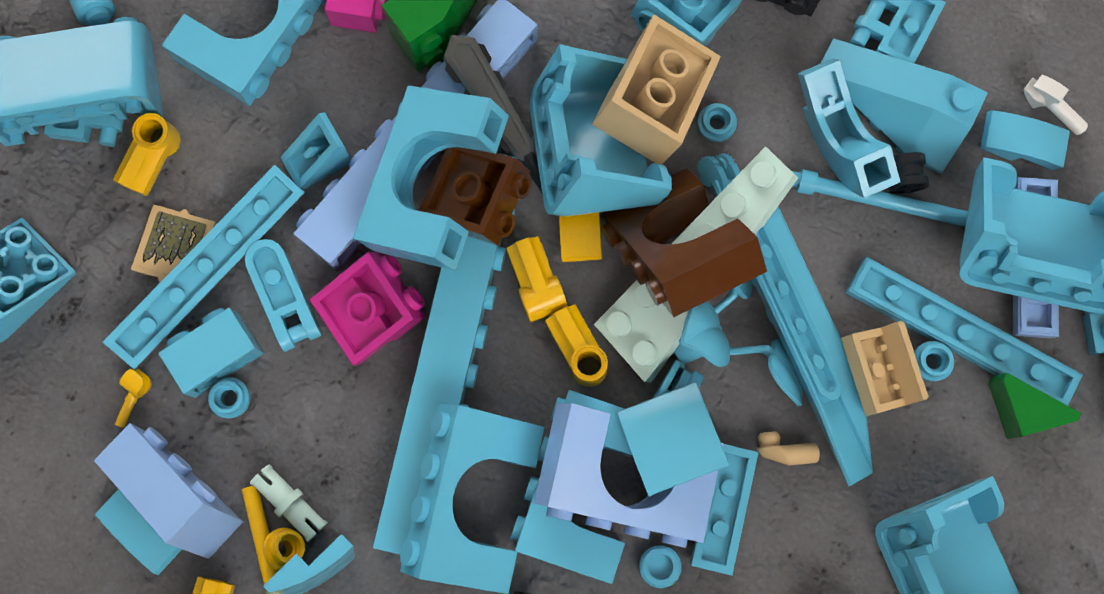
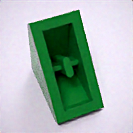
M1009 373L992 377L988 384L1007 439L1023 437L1079 421L1082 414Z

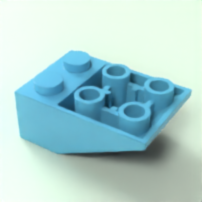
M23 218L0 230V343L8 339L76 274V271Z

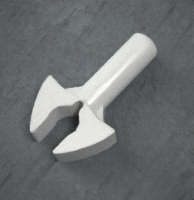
M1041 75L1038 81L1032 77L1024 88L1025 97L1031 107L1046 106L1075 135L1085 132L1088 123L1063 100L1069 89L1045 75Z

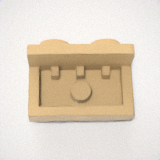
M903 321L841 338L865 416L928 399V393Z

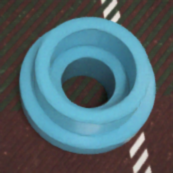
M710 104L699 114L697 120L698 130L708 141H726L736 130V115L730 107L724 104ZM719 119L723 123V128H712L710 120Z
M928 341L918 346L914 351L924 380L937 382L951 374L954 368V357L951 350L943 343ZM928 355H933L937 359L938 364L935 369H931L926 364Z
M231 377L220 379L209 391V406L216 415L222 418H236L247 410L251 398L250 391L241 380ZM234 391L237 395V400L233 405L227 406L224 402V397L228 392Z

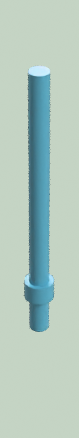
M801 169L800 172L792 171L798 177L792 186L796 188L798 193L812 196L816 192L963 227L966 226L968 211L882 191L863 198L849 190L842 182L818 177V172Z

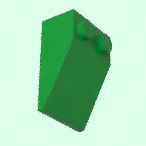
M388 0L381 6L391 37L418 72L424 67L431 68L435 63L443 60L450 36H458L478 0Z

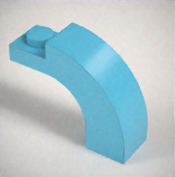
M832 58L798 73L807 106L802 108L806 121L821 154L838 179L849 190L863 198L900 183L891 145L875 139L863 126L855 111L840 60Z

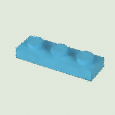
M724 444L723 449L730 466L718 470L704 542H694L690 565L733 576L759 452Z

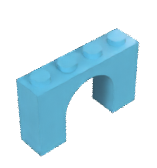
M279 0L276 15L269 26L257 35L243 39H231L221 36L188 15L183 14L163 42L162 47L173 60L250 106L255 98H260L266 92L270 83L269 78L277 67H281L287 62L292 51V45L299 35H304L310 29L313 15L321 4H326L327 0Z
M408 86L403 101L399 105L390 137L385 144L377 173L371 182L370 192L362 214L357 221V228L353 239L378 253L456 271L469 231L449 217L417 211L413 202L415 178L423 164L431 156L447 148L460 147L496 154L509 115L491 98Z
M571 390L568 391L566 399L557 398L556 404L573 403L611 413L603 449L633 458L617 413L624 408ZM555 404V407H554V410H553V413H552V416H551V419H550L551 421H553V417H554V413H555V409H556V404ZM547 436L544 437L539 451L538 460L544 461L549 439ZM531 476L524 496V500L531 502L527 516L525 518L518 515L510 540L518 542L515 551L612 584L625 543L583 529L571 521L546 516L548 507L534 504L539 478Z
M439 403L438 409L430 422L431 440L428 452L423 457L420 465V475L422 478L418 495L414 498L410 508L412 521L408 538L404 541L400 551V572L417 579L509 594L517 552L496 545L471 541L465 537L454 519L453 496L462 475L471 466L480 461L494 459L536 468L545 427L461 405Z

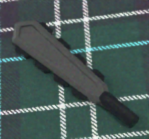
M451 35L443 60L446 62L445 71L454 83H461L464 88L463 94L491 98L509 115L499 147L503 152L511 153L513 157L518 158L531 171L530 176L542 193L537 156L535 155L534 143L531 139L533 131L528 122L520 120L518 116L520 108L514 97L506 95L504 91L506 83L500 72L492 70L490 66L492 58L484 44H478L475 38Z

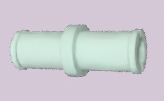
M268 464L261 472L272 485H268L259 474L255 475L250 484L276 508L274 513L279 518L284 516L309 542L316 536V532L305 521L308 520L319 532L328 522L323 520L301 498L304 494L299 488L294 490Z

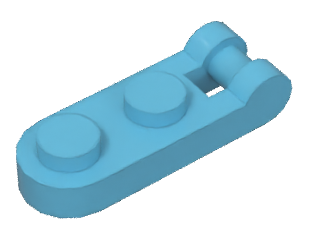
M268 239L258 240L250 245L245 255L246 268L282 350L286 352L295 348L296 343L303 339L309 338L313 340L322 336L318 322L312 313L285 250L275 241ZM297 313L301 323L288 328L284 319Z

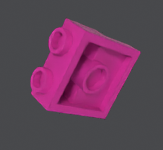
M367 252L310 299L353 366L362 364L387 343L398 340L427 317L421 309L425 306L423 297L415 288L411 286L407 288L399 277L403 270L394 256L378 252Z

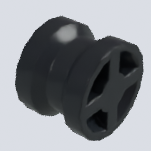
M910 152L894 155L900 183L889 187V193H912L929 187V179L923 173V166L926 164L924 153Z

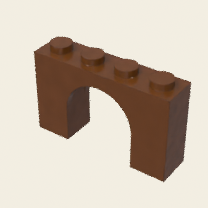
M687 168L671 175L672 190L658 205L602 212L606 224L601 226L609 246L611 248L616 246L622 262L625 266H631L640 285L646 283L653 302L657 306L663 303L673 317L767 272L758 237L738 218L696 239L679 244H663L672 236L684 231L709 205L703 184Z

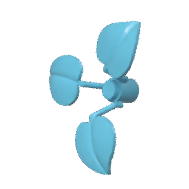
M751 280L729 290L727 296L714 307L706 301L688 311L682 336L679 339L680 344L674 351L682 363L687 364L704 357L715 366L724 367L729 364L730 355L762 353L768 357L769 370L779 387L796 404V407L802 406L803 388L780 339L773 340L771 347L769 345H755L730 348L727 337L722 331L717 314L735 300L738 294L743 299L749 298L752 292Z

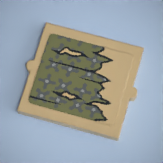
M153 204L131 270L156 277L161 282L217 223L193 216L186 209L179 212Z

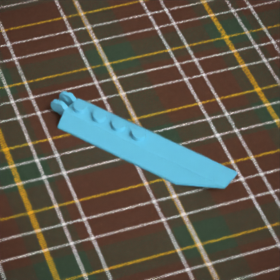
M722 153L716 155L715 158L714 156H706L698 161L697 170L698 174H700V180L703 185L710 187L714 199L740 173L737 164L734 163L735 159L729 156V154ZM777 207L766 224L756 234L767 272L751 279V282L761 297L766 308L767 317L775 327L848 486H851L873 473L867 416H865L841 337L779 207Z

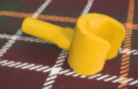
M129 369L120 379L119 384L129 393L125 397L123 406L116 419V426L125 427L138 398L144 396L152 386L150 378L140 369L135 371Z

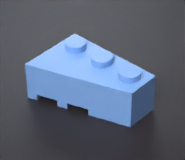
M129 423L94 462L166 544L209 559L244 521L221 501L208 485L191 472V466L183 458L175 453L172 454L165 447L168 442L159 432L151 427L145 431Z

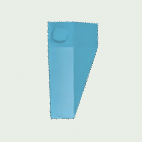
M835 38L831 41L821 61L823 63L832 58L840 60L852 103L870 120L869 124L877 132L881 130L897 145L895 149L899 153H924L926 159L924 167L938 174L944 171L972 128L988 92L953 75Z

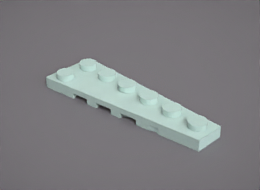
M765 146L672 244L696 239L737 218L756 235L758 230L769 220L798 177ZM636 280L594 325L644 382L651 383L680 344L679 339L682 336L688 311L673 317L663 303L657 306L653 302L646 283L640 285Z

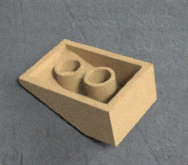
M654 14L607 93L592 125L654 163L663 164L682 145L721 56Z

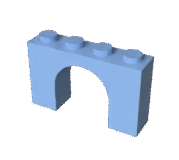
M573 403L556 404L534 504L548 507L546 516L571 521L573 513L587 516L585 525L611 530L612 522L625 525L624 534L649 539L650 531L663 534L662 543L686 548L688 540L704 542L718 470L647 496L638 503L624 506L608 493L600 470L601 456L611 413Z

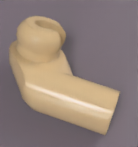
M776 431L763 432L757 437L760 446L757 450L763 458L788 466L817 463L819 460L820 452L815 443L780 445V435Z

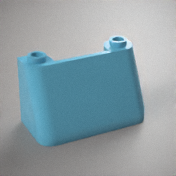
M121 17L115 19L113 23L18 38L0 36V143L5 147L25 144L24 132L27 131L30 135L39 134L38 126L110 114H115L119 120L128 119L127 113H138L141 115L155 113L164 118L152 36L148 28L143 23L138 22L137 19Z
M559 44L532 89L530 115L544 207L550 215L564 217L658 205L672 190L671 176L663 164L653 163L647 167L646 157L592 125L607 93L627 60L625 58Z
M983 157L975 171L959 260L961 280L975 287L1091 313L1104 314V191L1098 194L1092 203L1088 205L1015 189L1014 187L1017 183L1016 169L1006 162Z
M993 476L952 490L892 515L877 524L875 528L877 543L900 594H1019L987 523L1000 517L1004 511L1003 497Z

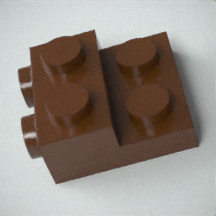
M460 147L447 148L419 211L449 217L468 230V236L498 246L501 238L509 236L513 231L515 217L512 213L518 199H524L529 194L531 189L529 174L531 171L518 159L503 154Z

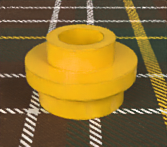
M286 527L270 532L263 544V553L267 563L277 570H280L295 554L302 559L305 552V542L302 536L293 529ZM279 543L285 546L286 553L284 557L279 551Z

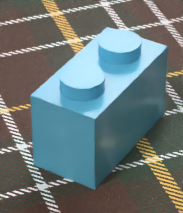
M220 308L212 311L202 319L203 324L191 332L183 331L176 334L167 341L168 347L158 353L184 395L194 398L209 390L220 379L229 377L264 354L240 314L231 308L226 310Z

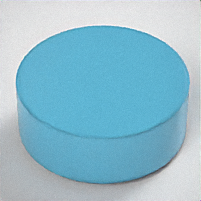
M655 545L646 549L641 555L639 572L643 580L655 588H666L678 580L681 573V561L677 553L671 548Z

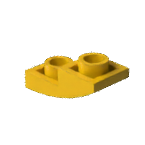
M600 212L559 216L562 262L601 260L602 224Z

